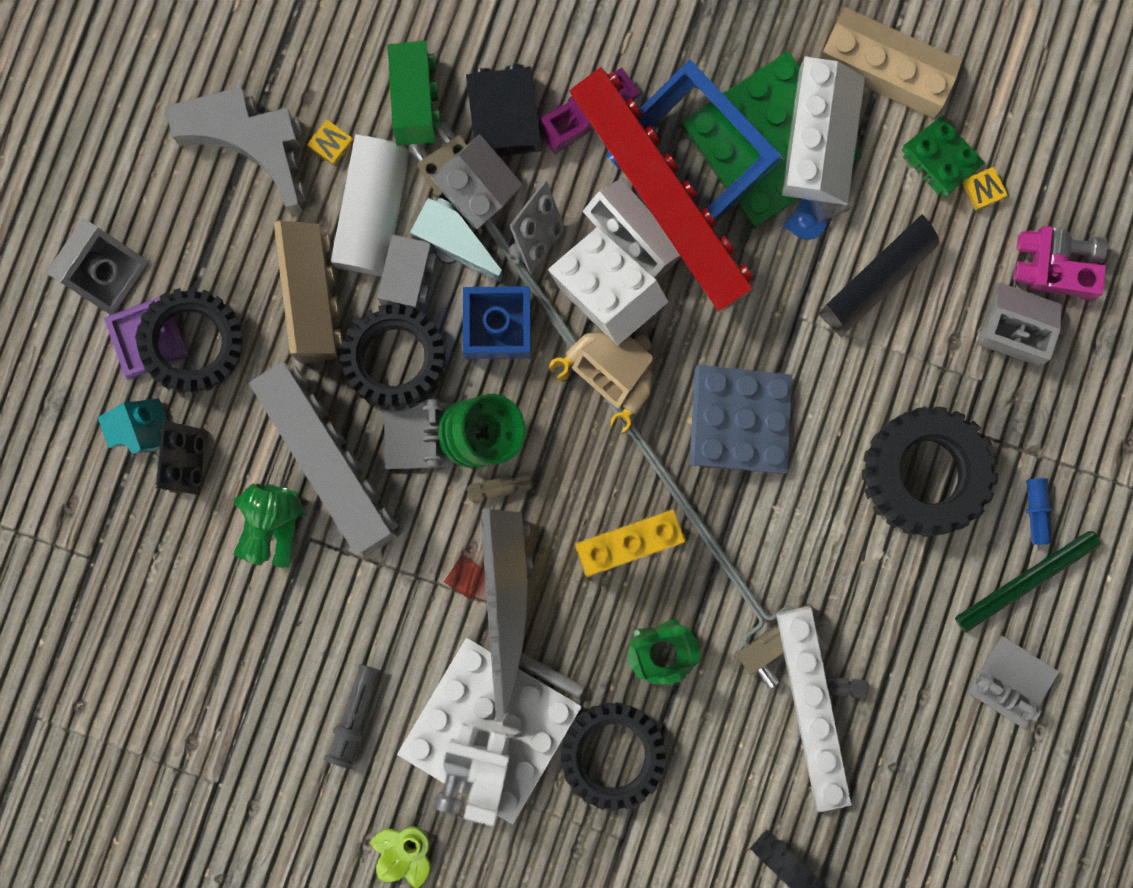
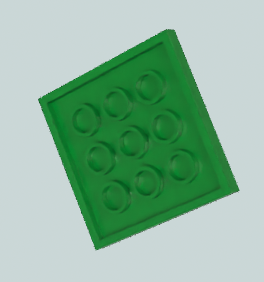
M786 51L723 93L783 157V160L736 204L753 229H756L800 199L782 196L800 69L789 51ZM709 102L681 121V127L725 189L731 186L759 158V152L712 102ZM855 147L853 163L862 156L857 147Z

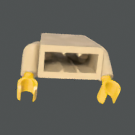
M604 332L587 333L565 352L567 356L564 359H553L550 362L549 369L550 372H553L559 366L565 367L564 371L557 376V380L562 382L570 376L569 367L573 364L572 369L617 409L621 406L625 407L622 412L614 414L610 421V427H612L616 419H624L626 427L621 432V434H624L629 430L631 424L630 417L633 413H638L651 392L653 374L649 366L653 361V357L647 352L651 349V342L645 335L637 334L633 339L630 336L617 346Z

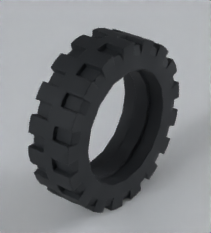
M766 829L749 848L789 888H829L769 830Z

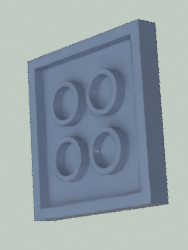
M707 365L695 366L689 466L786 474L788 470L792 375Z

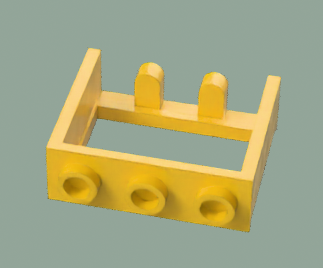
M670 510L576 543L575 548L585 577L589 578L593 574L658 551L677 547L683 544L685 540L675 512Z

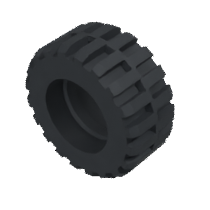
M936 406L933 409L921 407L905 412L884 425L870 441L871 446L869 450L865 451L863 461L866 462V466L862 470V480H866L867 489L864 491L867 499L871 498L875 504L873 509L877 515H883L887 519V524L893 528L899 527L903 529V533L922 535V537L952 533L967 527L972 520L978 519L985 512L983 509L985 504L991 503L994 493L991 491V488L998 483L999 474L993 473V466L997 465L998 461L996 454L990 455L988 446L992 445L988 436L981 437L978 433L981 427L975 421L968 423L964 420V414L958 411L950 413L947 412V408ZM922 441L935 442L943 446L952 455L958 471L956 488L952 495L942 502L933 504L920 502L908 493L902 483L900 461L904 452L915 443Z

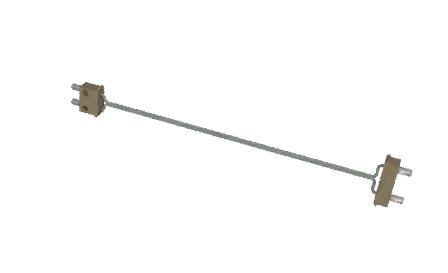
M445 122L441 123L451 140H449L442 128L436 129L446 144L435 152L428 155L421 144H415L424 156L423 159L414 145L409 147L419 161L416 165L434 190L433 195L436 200L447 197L430 179L433 174H429V171L437 169V172L458 151L466 146L460 135L455 137ZM489 218L484 225L509 260L508 249L510 245L493 220ZM510 261L526 286H530V292L569 348H571L577 341L521 261L518 264ZM606 399L615 414L624 410L622 406L617 409ZM619 418L624 427H626V421ZM631 420L628 430L629 434L759 619V624L744 635V647L735 652L734 659L742 663L750 676L758 671L768 687L773 688V684L762 670V667L774 684L777 685L779 681L767 664L784 653L778 623L750 643H748V638L761 630L764 625V619L768 621L777 619L776 613L795 608L786 606L771 616L766 614ZM811 604L803 605L802 607H811L816 630L822 627V623L813 612L814 606ZM817 634L819 646L825 652L827 647Z

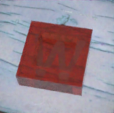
M461 555L444 580V583L472 601L485 581V571L482 567Z

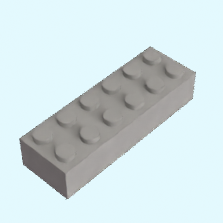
M282 361L250 381V387L355 555L365 558L397 538L398 536L394 529L399 527L389 510L381 509L376 501L381 499L380 495L371 482H368L367 479L362 480L359 475L360 472L364 471L354 454L351 455L349 451L345 452L342 448V445L346 443L345 439L336 426H333L331 422L327 424L324 418L329 414L318 398L316 399L314 394L309 395L307 392L311 385L302 371H299L296 366L290 368Z

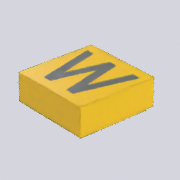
M326 119L307 146L335 166L354 140Z
M994 166L962 182L975 211L1008 196Z

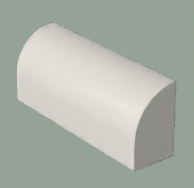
M355 134L331 257V263L335 269L382 277L392 234L395 235L410 156V151L407 148L396 146V143L388 140Z

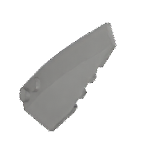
M482 509L481 532L496 722L504 720L511 698L523 648L527 614V575H533L532 556L525 555L524 542H530L529 522L522 521L521 512Z

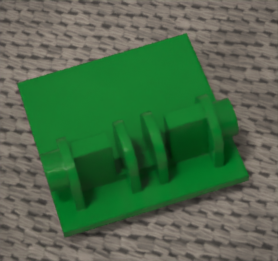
M940 116L909 140L901 149L905 154L903 158L914 169L919 164L921 165L916 171L917 174L923 170L927 172L922 178L924 181L930 176L932 177L928 184L935 190L937 196L941 194L944 198L985 164L983 159L943 116Z

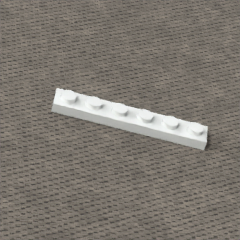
M807 606L776 613L816 810L819 813L851 806L812 609Z

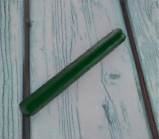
M1087 531L955 617L957 625L963 632L970 631L1100 547L1101 541L1094 531Z

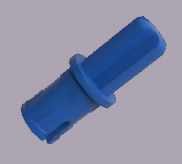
M1048 478L1028 479L1026 483L1029 509L1025 511L1029 513L1031 542L1034 545H1047L1052 541L1050 512H1053V508L1049 506Z

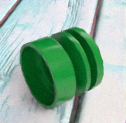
M489 393L456 402L449 407L439 422L438 437L441 449L450 461L460 467L474 469L511 460L519 453L525 441L526 426L522 412L513 401L504 395Z

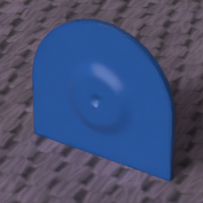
M802 199L783 227L799 238L814 239L825 230L827 216L819 204L813 200Z

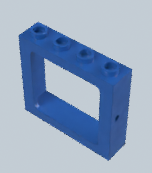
M689 59L640 108L643 115L638 119L645 129L648 126L653 128L692 89L698 88L759 152L758 160L707 208L715 221L718 222L783 160V157L694 62ZM609 152L607 157L620 169L621 167Z

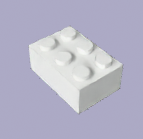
M598 227L547 269L560 291L617 346L668 303L657 280Z

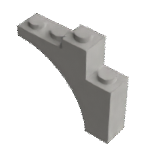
M242 87L165 106L172 138L180 147L196 144L213 145L246 156L258 164L274 180L290 215L303 212L301 202L306 201V196L301 181L296 182L293 171L298 170V165L294 152L290 151L300 148L298 137L303 136L298 117L293 118L288 108L257 115L253 97H247Z

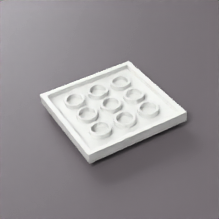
M466 638L397 755L445 784L447 773L444 770V759L448 743L451 738L454 739L461 722L478 727L474 742L476 745L487 747L492 730L509 734L507 753L511 754L497 816L513 825L582 706L518 668L515 685L504 720L496 722L491 651ZM463 780L459 793L469 798L473 783Z

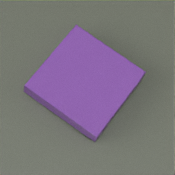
M160 297L104 318L122 371L127 380L149 373L144 368L137 349V327L141 323L143 312H147L149 305L153 301L157 302L160 300ZM175 316L171 317L164 324L158 337L160 353L169 364L190 357Z

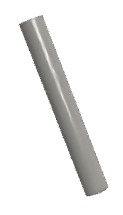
M521 653L519 667L577 698L580 697L585 686Z

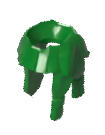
M251 484L243 493L234 498V505L240 509L246 519L243 533L233 555L251 562V564L262 565L271 557L270 544L274 535L277 543L272 564L276 567L288 568L291 564V543L295 533L296 518L308 514L301 504L296 491L272 484Z
M671 619L656 628H644L633 631L634 638L630 640L629 649L627 650L628 659L626 661L637 678L644 679L649 683H655L658 686H671L681 683L687 677V674L692 671L693 667L701 662L700 645L690 628L679 625L677 619ZM658 641H668L676 648L677 657L674 663L668 667H658L650 659V650L653 644Z

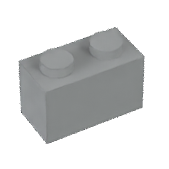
M392 234L377 295L380 304L393 307V304H400L402 309H406L409 306L418 313L420 305H426L430 289L429 285H425L428 272H434L437 261V254L433 253L431 243Z

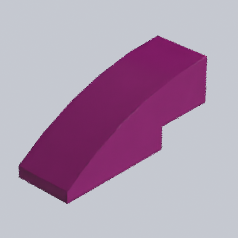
M623 68L616 70L614 73L624 86L620 93L626 101L631 98L635 100L639 97L640 92ZM572 96L569 97L566 104L541 117L538 123L539 133L554 155L594 130Z

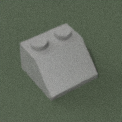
M480 134L430 177L472 228L478 229L500 210L523 185Z
M82 219L46 273L108 314L113 315L149 262L96 225Z

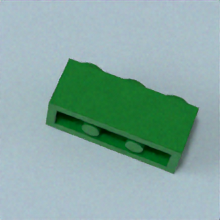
M427 41L387 44L392 128L396 146L436 142L435 129H441L439 109H433V101H439L437 81H431V74L437 73L435 53L429 54Z

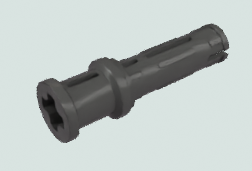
M359 664V670L349 695L341 725L334 727L333 733L335 738L330 753L325 755L324 761L340 767L353 769V755L357 743L362 741L363 732L360 731L370 702L377 675L380 671L379 669ZM365 684L356 712H354L362 687ZM345 741H346V744H345L343 753H342V755H341V752H342L344 743H345Z

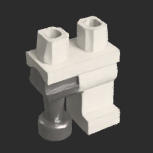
M461 722L454 739L451 738L448 743L444 759V770L447 773L443 794L436 795L433 808L449 814H460L462 801L457 798L463 780L471 782L473 784L464 819L494 826L511 754L507 753L509 734L492 730L488 745L484 747L474 744L478 727Z

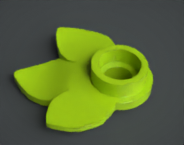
M410 826L401 831L389 828L384 829L374 836L370 845L382 854L376 866L378 879L383 882H394L405 877L412 887L419 888L422 886L431 868L426 855L430 845L426 832L419 827ZM413 841L417 848H410L406 842Z

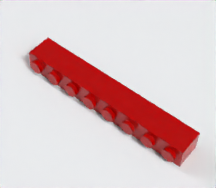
M602 67L598 68L568 91L718 312L722 313L755 290L750 284L755 278L744 263L738 266L731 255L736 253V250L726 236L718 237L713 229L717 222L707 208L702 211L699 209L694 201L699 197L688 180L682 184L676 175V172L680 170L679 166L669 153L663 156L657 147L661 140L653 128L648 126L645 129L638 118L643 114L632 98L626 101L622 96L620 90L624 86L614 71L607 74Z

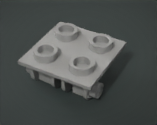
M546 180L541 183L510 224L515 242L508 249V258L515 264H518L520 261L524 262L528 272L531 274L565 229Z
M426 400V402L415 403L416 406L413 408H409L407 405L403 406V410L395 411L393 407L384 410L385 469L451 468V461L441 449L438 437L439 422L445 411L450 407V402Z
M1001 635L967 693L1025 729L1030 720L1036 721L1040 716L1041 709L1038 707L1059 674V671Z

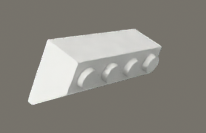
M804 57L801 64L782 196L843 205L848 204L865 76L838 61Z

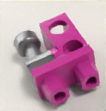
M1042 226L1038 231H1022L1018 235L1017 251L1033 254L1032 263L1017 262L1015 264L1013 281L1029 285V291L1078 296L1084 300L1094 301L1103 295L1106 265L1070 260L1071 255H1087L1089 262L1103 263L1107 252L1106 237L1093 236L1090 242L1072 238L1067 230L1053 229V227Z

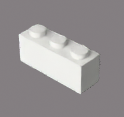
M622 179L600 190L582 211L596 227L601 229L655 279L669 271L681 257L650 210Z

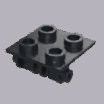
M162 421L156 489L169 490L170 493L200 495V485L203 479V454L206 447L205 429Z

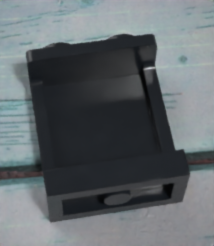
M512 64L506 66L504 70L492 71L490 68H479L474 70L472 74H466L474 138L480 134L499 157L541 152L531 66L524 67L522 64Z

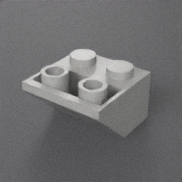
M998 282L977 345L1040 366L1051 360L1061 330V304Z

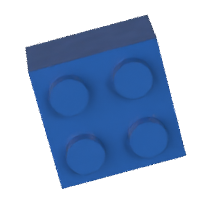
M530 286L463 287V354L465 359H531Z

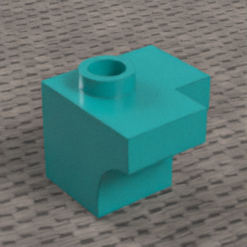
M159 398L124 402L97 417L108 448L127 446L131 454L160 449L162 421H168Z

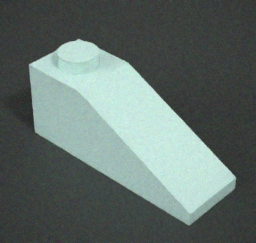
M428 198L410 231L412 238L429 242L433 250L501 282L503 278L502 270L459 213L454 211V205L441 198H438L437 202Z

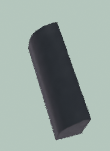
M921 214L819 312L818 315L840 337L853 327L939 245V237L927 218Z

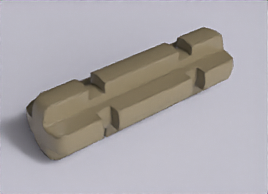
M529 472L516 474V477L513 478L510 475L485 481V484L482 485L480 482L467 486L469 500L475 503L484 501L485 497L492 499L514 494L516 490H519V492L531 490L533 485Z

